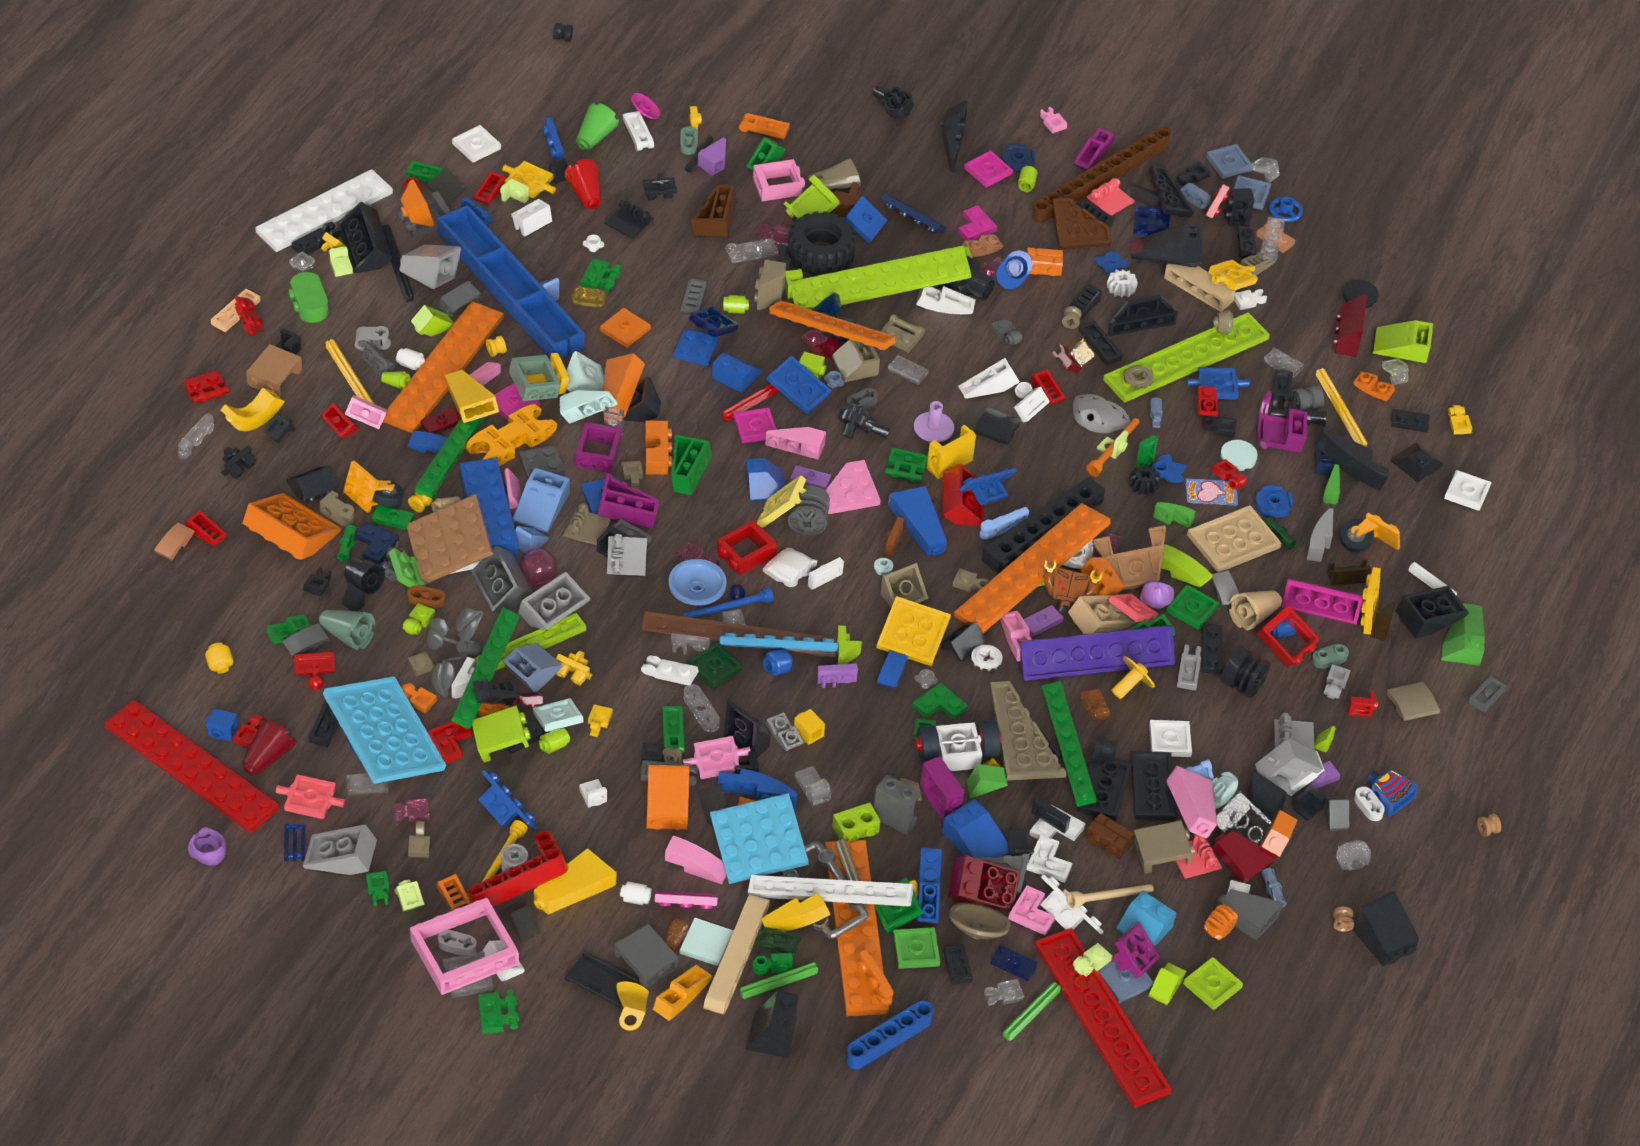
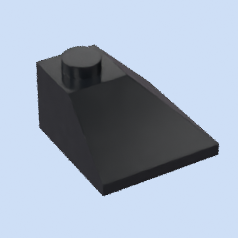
M649 376L638 382L626 416L618 418L619 420L645 423V421L655 419L659 415L661 400Z
M1418 443L1413 444L1391 459L1393 464L1416 482H1420L1443 466L1441 461Z
M1255 770L1252 772L1246 796L1250 819L1256 825L1268 830L1279 810H1283L1287 792Z

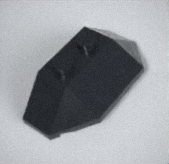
M1161 295L1127 300L1119 307L1111 319L1108 335L1114 336L1175 325L1178 311Z

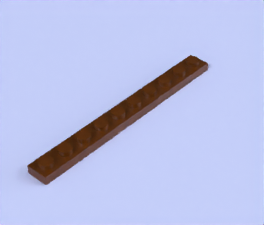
M644 611L642 631L717 642H720V636H725V633L737 634L736 637L743 638L744 634H752L760 639H764V635L776 636L775 639L783 640V637H795V641H803V638H815V642H822V639H834V643H837V638L648 611ZM786 650L788 652H796L835 658L836 653L820 651Z

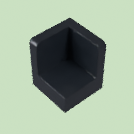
M283 328L280 331L281 341L275 347L296 355L301 350V338Z
M610 526L598 537L597 552L608 558L609 536L620 534L622 537H626V534Z
M756 751L748 752L747 762H739V765L734 767L733 774L740 775L741 768L759 773Z
M1310 785L1295 798L1293 810L1309 821L1323 809L1326 795Z

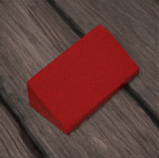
M334 402L320 415L342 439L359 430L356 424Z

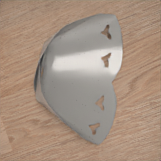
M1084 394L1074 398V419L1089 431L1111 433L1126 428L1131 422L1123 408L1113 402L1106 401L1100 396ZM1088 414L1094 415L1093 421L1087 419Z

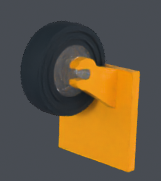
M351 461L343 492L364 511L369 513L371 507L378 504L386 507H395L402 502L404 491L400 485L390 480H377L356 461Z
M1370 513L1366 514L1365 520H1349L1340 531L1341 543L1351 552L1367 550L1372 545L1375 537L1397 550L1400 548V531L1392 524L1388 525L1379 516L1371 515Z

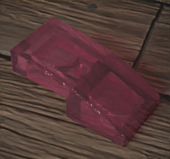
M688 542L676 553V556L681 561L703 559L717 566L720 565L718 558L704 554L702 547Z

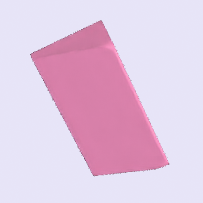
M487 362L471 373L470 376L481 385H485L501 373V365L499 363Z
M353 395L345 415L379 429L388 410Z
M505 468L504 481L509 509H516L521 499L519 479L508 468Z

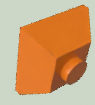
M413 179L409 182L400 199L403 205L400 209L404 217L408 216L411 223L432 227L434 222L428 205Z

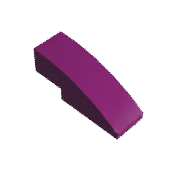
M1099 127L1094 136L1088 139L1073 165L1084 170L1095 166L1113 144L1114 134Z

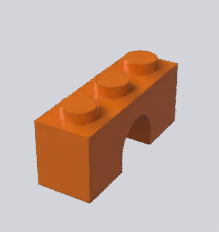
M645 421V447H654L646 448V474L668 475V467H672V456H669V453H672V442H668V440L672 439V428H668V421Z

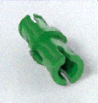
M346 525L343 537L339 541L340 548L337 558L340 561L349 560L351 549L355 545L354 537L357 528L353 525Z

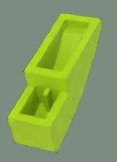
M1164 545L1161 568L1170 571L1172 578L1198 587H1202L1212 578V574L1196 560L1174 547Z

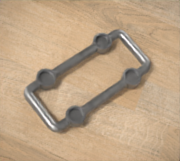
M813 841L804 846L806 854L815 849L818 851L820 864L828 867L836 880H846L835 864V855L831 849H825L823 844L818 841ZM795 869L782 871V877L800 878ZM848 903L852 910L859 912V916L833 931L828 927V917L812 923L815 930L822 931L827 938L834 939L865 922L868 918V911L864 906L865 904Z

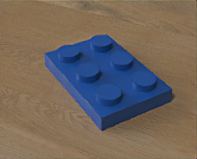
M790 356L769 374L766 379L806 415L823 402L832 392L830 388L793 356Z

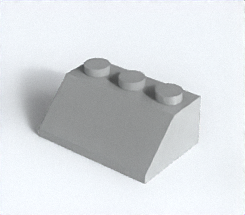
M564 572L523 599L518 613L531 627L547 630L588 603L591 599L567 572Z

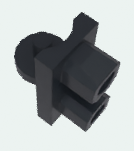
M662 173L657 174V179L643 180L645 195L648 200H655L657 195L662 194L664 198L669 199L673 198L674 193H677L675 179L663 178Z
M248 445L240 452L237 447L234 449L230 447L224 449L225 456L222 460L226 463L224 465L225 469L221 473L224 476L230 474L235 479H238L244 472V469L239 466L241 463L248 469L256 463L255 457L251 454L252 448Z

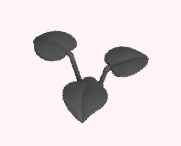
M467 608L460 612L456 628L459 631L458 636L461 641L445 637L448 632V624L444 619L434 618L429 623L426 642L431 650L440 649L443 640L457 644V651L461 654L460 656L444 659L443 664L437 663L433 669V687L443 697H448V692L455 675V667L451 661L467 659L468 656L477 657L480 654V643L470 639L479 625L484 613L483 611Z

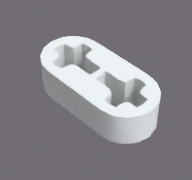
M1359 787L1355 792V803L1369 820H1381L1385 811L1384 805L1370 788Z

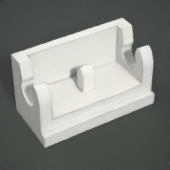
M540 199L511 214L515 229L521 228L523 236H527L552 222L550 205Z

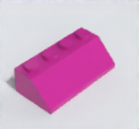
M1288 578L1281 607L1285 608L1289 605L1296 611L1357 624L1363 595Z

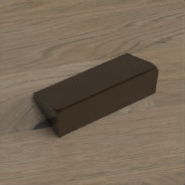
M1391 602L1378 611L1371 634L1372 638L1386 640L1396 605L1395 602Z

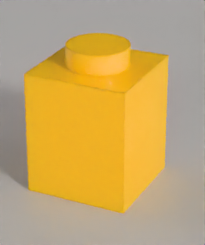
M811 709L801 712L795 717L794 726L807 745L824 737L825 723Z

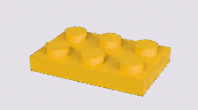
M1373 567L1372 574L1367 576L1366 586L1368 587L1364 588L1362 598L1366 601H1363L1362 613L1365 614L1362 615L1361 625L1364 626V634L1368 635L1372 634L1379 602L1381 568Z

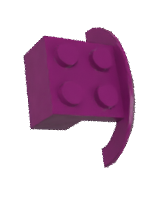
M1269 391L1263 397L1259 412L1257 428L1259 446L1263 451L1268 447L1301 453L1307 438V412L1290 408L1286 418L1267 415L1272 394Z

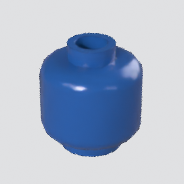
M776 649L766 653L763 667L770 675L778 676L791 670L793 659L785 649Z

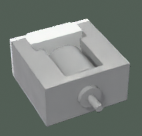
M1289 738L1255 764L1259 774L1285 790L1290 796L1300 791L1324 771L1317 751Z

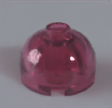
M537 548L527 551L522 556L519 567L530 586L540 587V584H548L556 578V559L549 551Z

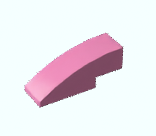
M1012 611L1007 612L1000 621L1009 647L1015 659L1019 662L1021 661L1019 641L1032 639L1030 637V629L1020 613Z
M672 836L665 850V861L683 866L686 873L723 884L726 872L722 860L689 841Z

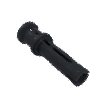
M1271 408V416L1286 418L1289 410ZM1311 409L1306 410L1307 425L1321 424L1323 427L1326 426V410L1323 412L1312 411Z

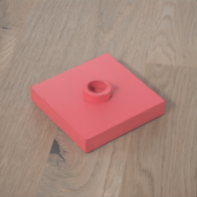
M1133 594L1112 595L1109 599L1111 604L1135 622H1141L1145 619L1151 621L1159 616L1156 611Z

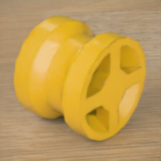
M497 336L494 340H486V347L491 357L496 356L498 353L504 354L507 352L502 336Z
M415 493V496L413 495L408 499V503L414 511L421 513L424 511L425 506H429L432 503V498Z

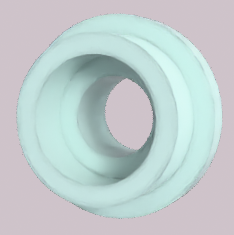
M879 558L874 562V569L877 574L884 576L892 571L893 563L887 558Z

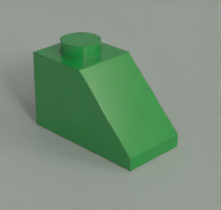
M764 137L748 162L747 167L753 171V165L779 162L786 149L775 141Z

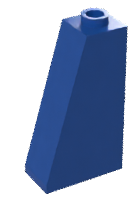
M926 486L890 493L888 501L890 509L897 517L904 518V527L926 556L940 555L945 552L947 540Z

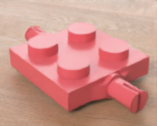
M297 775L290 787L280 785L276 787V793L287 795L284 808L288 812L324 819L331 805L343 808L345 804V799L333 796L336 790V783Z

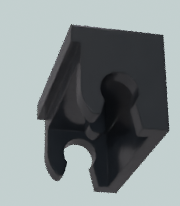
M482 679V682L479 680L473 682L477 703L507 705L520 697L517 694L516 685L513 681H509L510 691H508L505 682L492 683L488 682L487 679Z

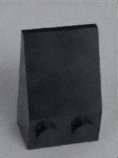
M1449 585L1404 595L1396 609L1397 614L1415 638L1432 635L1469 614Z
M728 700L726 702L724 737L733 736L738 749L750 746V750L756 751L758 758L770 747L771 734L758 719L731 700Z

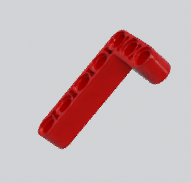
M542 831L535 835L534 841L540 853L539 856L472 886L468 890L471 902L488 898L490 904L494 907L565 874L568 871V866L550 831Z

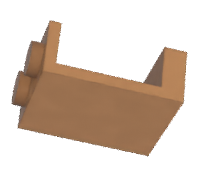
M270 344L246 371L247 385L259 390L262 388L271 390L280 397V385L291 372L299 375L302 371V357Z

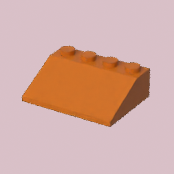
M285 493L249 503L242 523L249 527L251 531L262 535L265 540L275 543L280 549L288 551L294 558L300 560L313 556L340 533L342 529Z

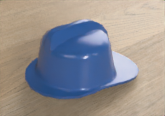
M1017 250L1011 252L996 271V278L1000 286L1010 290L1020 286L1032 270L1033 262L1031 257L1024 251Z

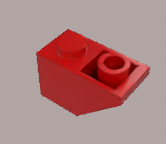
M1198 386L1195 399L1196 415L1218 416L1216 387Z

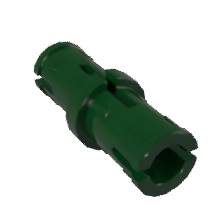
M1273 517L1265 520V524L1287 550L1295 547L1297 541L1287 533L1285 527H1281Z

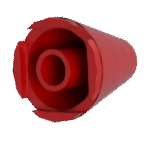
M583 159L576 161V165L572 167L569 165L564 174L566 180L585 208L596 209L601 203L598 164L592 159Z

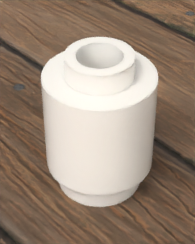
M401 348L396 356V361L401 366L415 371L425 362L422 353L408 348Z
M627 881L626 885H622L620 897H624L623 902L643 906V904H649L652 888H648L644 884Z

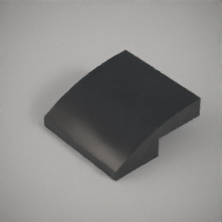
M987 407L973 432L1008 445L1013 439L1014 432L1019 428L1022 419Z

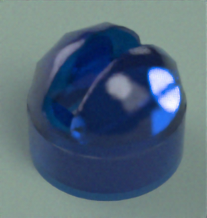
M735 584L730 588L729 593L733 600L745 597L743 586ZM736 588L739 589L740 595L736 596Z

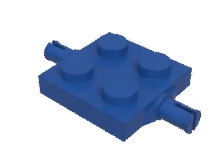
M1199 368L1198 379H1187V386L1216 387L1217 399H1238V387H1249L1250 384L1249 379H1238L1235 374V368Z

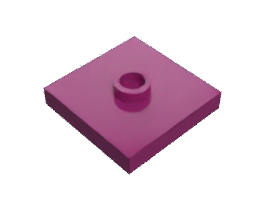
M992 151L964 164V169L985 187L1013 173V169Z
M514 383L494 394L499 413L507 420L508 415L532 404H537L540 407L538 400L522 401Z
M769 408L733 413V419L742 444L766 440V432L768 430H777Z

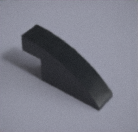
M1321 430L1314 443L1316 447L1345 472L1380 491L1389 477V469L1372 462L1373 450L1328 430Z

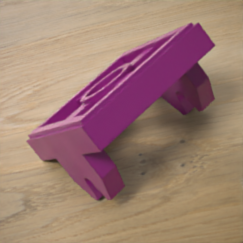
M1140 922L1134 923L1115 942L1119 952L1114 955L1112 962H1120L1116 969L1122 971L1130 969L1134 977L1138 978L1160 958ZM1128 939L1130 940L1129 945H1132V952L1127 947ZM1135 958H1140L1143 965H1138Z

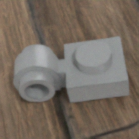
M1332 664L1324 691L1328 698L1333 700L1334 698L1339 699L1341 690L1345 688L1351 670Z

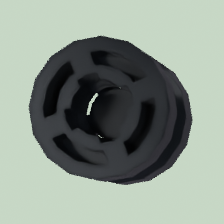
M555 23L553 39H564L571 42L573 25L567 24L564 26L561 23Z

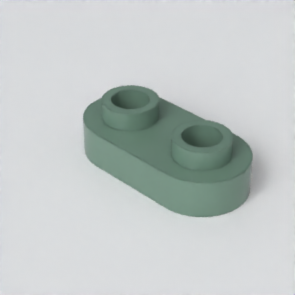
M691 126L684 127L681 130L680 150L686 155L695 154L698 148V131Z
M1334 644L1317 649L1313 653L1312 663L1315 667L1321 669L1331 667L1332 664H1342L1347 661L1349 650L1342 644Z

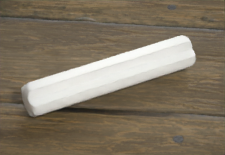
M1416 562L1410 565L1409 572L1432 589L1448 586Z

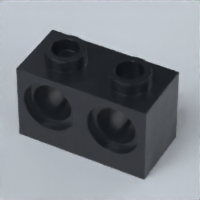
M1251 188L1230 190V195L1227 196V209L1224 210V218L1227 219L1229 226L1250 225L1255 201Z

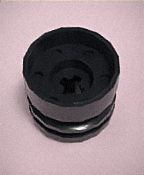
M1238 647L1223 670L1221 683L1231 688H1235L1239 684V692H1245L1247 697L1252 698L1264 684L1270 669V662L1267 660L1262 661L1260 656L1252 660V652L1243 647Z

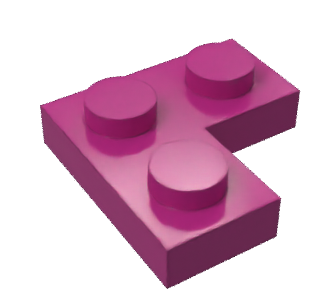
M978 205L963 211V217L969 223L958 227V233L965 241H973L979 239L981 235H989L997 231L996 224Z

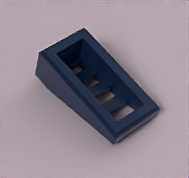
M1316 447L1315 474L1330 476L1335 463Z

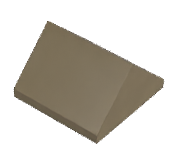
M917 563L882 576L880 594L891 608L896 596L915 603L929 599Z

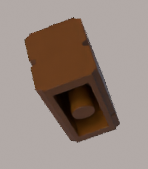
M1100 813L1095 821L1089 825L1086 839L1092 845H1098L1103 848L1108 855L1116 856L1120 859L1132 846L1135 834Z

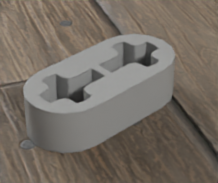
M452 930L442 931L438 935V946L443 951L462 956H472L477 950V941L471 935Z

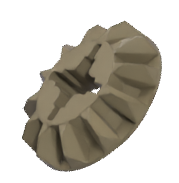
M1132 366L1125 371L1124 378L1126 383L1131 385V388L1136 386L1139 390L1140 387L1146 389L1147 386H1151L1154 376L1146 367Z

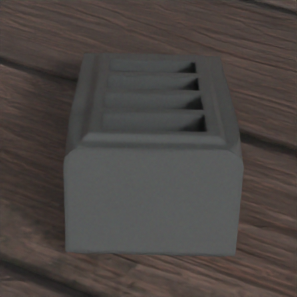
M690 278L680 312L693 315L699 314L707 291L706 281Z

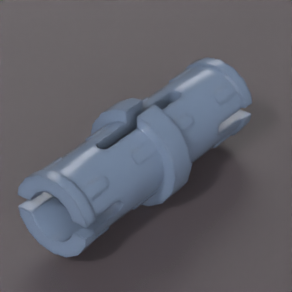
M1264 869L1261 874L1266 883L1265 889L1267 894L1270 895L1272 900L1283 903L1282 908L1285 907L1287 903L1283 897L1282 886L1277 881L1274 869Z

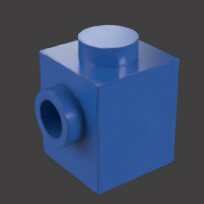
M214 709L211 716H208L206 719L205 727L208 728V736L215 739L232 741L238 728L237 714Z

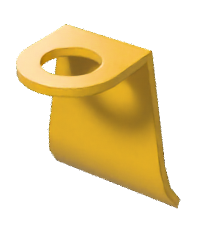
M618 982L616 990L624 1007L619 1018L620 1025L625 1030H635L641 1025L645 1015L649 991L645 987L633 982ZM634 1015L637 1021L633 1025H627L624 1022L625 1017Z

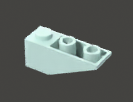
M575 390L560 397V413L569 424L618 405V402L609 391Z

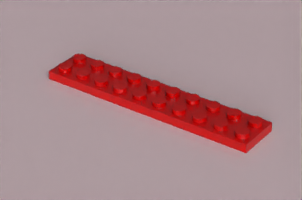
M134 699L105 722L106 729L250 834L280 809L277 802Z
M1070 928L1035 941L1034 946L1057 984L1061 986V991L1132 1107L1136 1108L1170 1095L1172 1091L1170 1085L1099 971L1093 969L1088 976H1084L1074 970V961L1079 956L1083 957V953L1086 950L1073 929Z

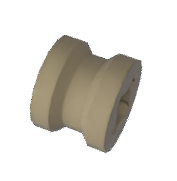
M1074 306L1067 307L1064 310L1062 324L1068 329L1077 328L1080 324L1081 310Z

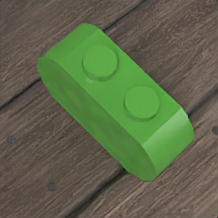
M302 272L295 275L290 281L291 289H288L289 298L294 301V312H298L300 319L305 322L315 323L324 320L329 314L328 299L319 276L311 272Z

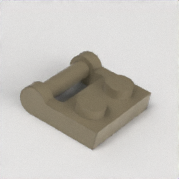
M892 314L880 332L895 336L893 346L909 353L923 337L925 328L912 325L899 319V316ZM895 325H897V326H899V327H902V328H904V329H906V330H908V331H910V332H912V333H915V334L912 335V334H910V333H908V332H906V331H904V330H902V329H899V328L895 327Z

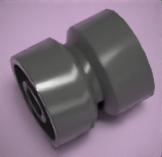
M1319 385L1307 386L1306 389H1293L1291 392L1293 408L1301 411H1306L1309 408H1322L1324 405V395Z

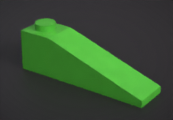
M1463 603L1469 614L1452 624L1442 643L1441 660L1480 666L1485 642L1482 606Z

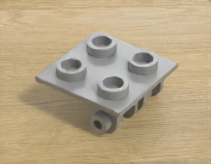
M620 534L609 536L607 574L645 576L647 538L622 537Z
M1282 713L1279 720L1274 719L1275 748L1289 738L1315 750L1313 722L1291 721V716L1288 713Z

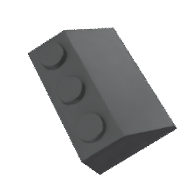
M495 546L492 549L493 555L482 559L471 571L493 613L500 612L502 607L510 609L519 606L523 599L533 593L513 553L499 546Z

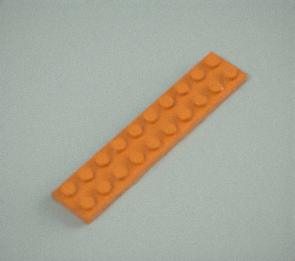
M471 301L389 406L383 422L410 433L417 431L421 427V420L426 419L447 393L448 385L445 375L459 370L464 371L504 319V313Z
M1081 503L954 611L955 618L964 623L977 622L982 633H984L1045 580V559H1047L1048 565H1053L1055 559L1056 567L1060 568L1110 525V518Z
M866 840L846 841L860 881L871 882ZM836 841L825 842V849H831L834 852L835 864L846 878L835 847ZM827 867L829 879L836 880L830 869ZM832 902L835 929L860 915L858 911L852 910L848 903ZM874 904L864 905L868 911V918L865 922L836 938L846 1016L888 1014L889 1011L888 1006H882L881 1002L877 1000V992L869 986L867 977L857 967L859 952L867 950L884 974Z

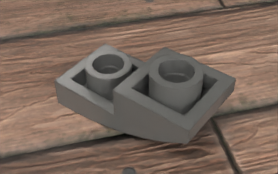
M318 623L283 640V643L294 658V655L302 654L309 648H312V650L316 649L328 641L329 638Z

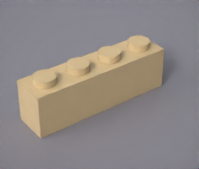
M1175 264L1166 265L1164 276L1166 280L1216 310L1222 312L1234 301L1236 290L1229 289L1223 282L1214 284L1212 282V277L1214 276L1199 266L1192 268Z

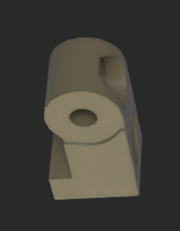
M332 490L320 501V513L342 526L353 524L354 508L352 505L344 504L340 501L338 493Z

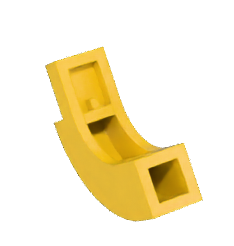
M262 388L249 405L238 409L224 404L221 411L226 415L227 421L239 431H251L268 422L279 411L285 401L273 391Z

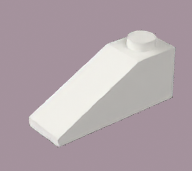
M1006 358L958 387L965 399L1004 392L1019 383V380Z

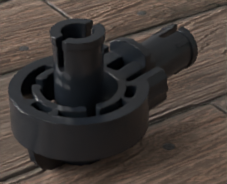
M876 86L873 90V95L880 98L881 105L885 107L889 115L895 117L910 115L914 102L909 92L902 91L898 87H894L892 90H884L880 86Z
M851 404L842 406L837 417L839 421L846 424L842 435L851 439L856 428L866 430L867 435L872 432L884 438L887 437L890 427L875 422L874 417H871L866 410Z

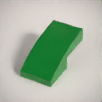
M305 615L291 616L286 618L285 623L267 625L266 632L273 644L283 643V640L311 625Z

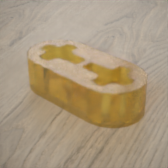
M577 287L573 290L571 299L578 305L602 307L606 301V294L598 289Z

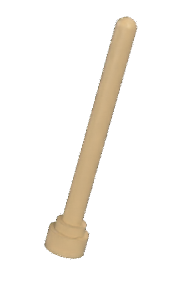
M1147 884L1087 894L1073 891L1067 894L1066 899L1070 908H1078L1084 902L1136 895L1142 891L1149 893L1154 890V886Z

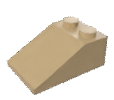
M1112 595L1079 596L1068 612L1073 622L1080 628L1083 634L1125 630L1139 622H1135L1111 604L1109 599Z

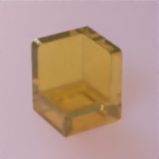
M1084 339L1069 350L1081 367L1096 356Z

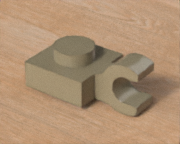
M622 462L624 481L630 480L631 488L638 491L639 479H643L641 462Z
M416 821V836L409 835L408 857L429 858L430 836H424L425 821Z

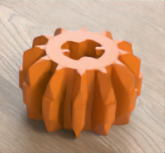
M1225 904L1217 906L1205 921L1204 929L1213 938L1221 940L1227 934H1230V931L1237 923L1238 915L1231 907Z

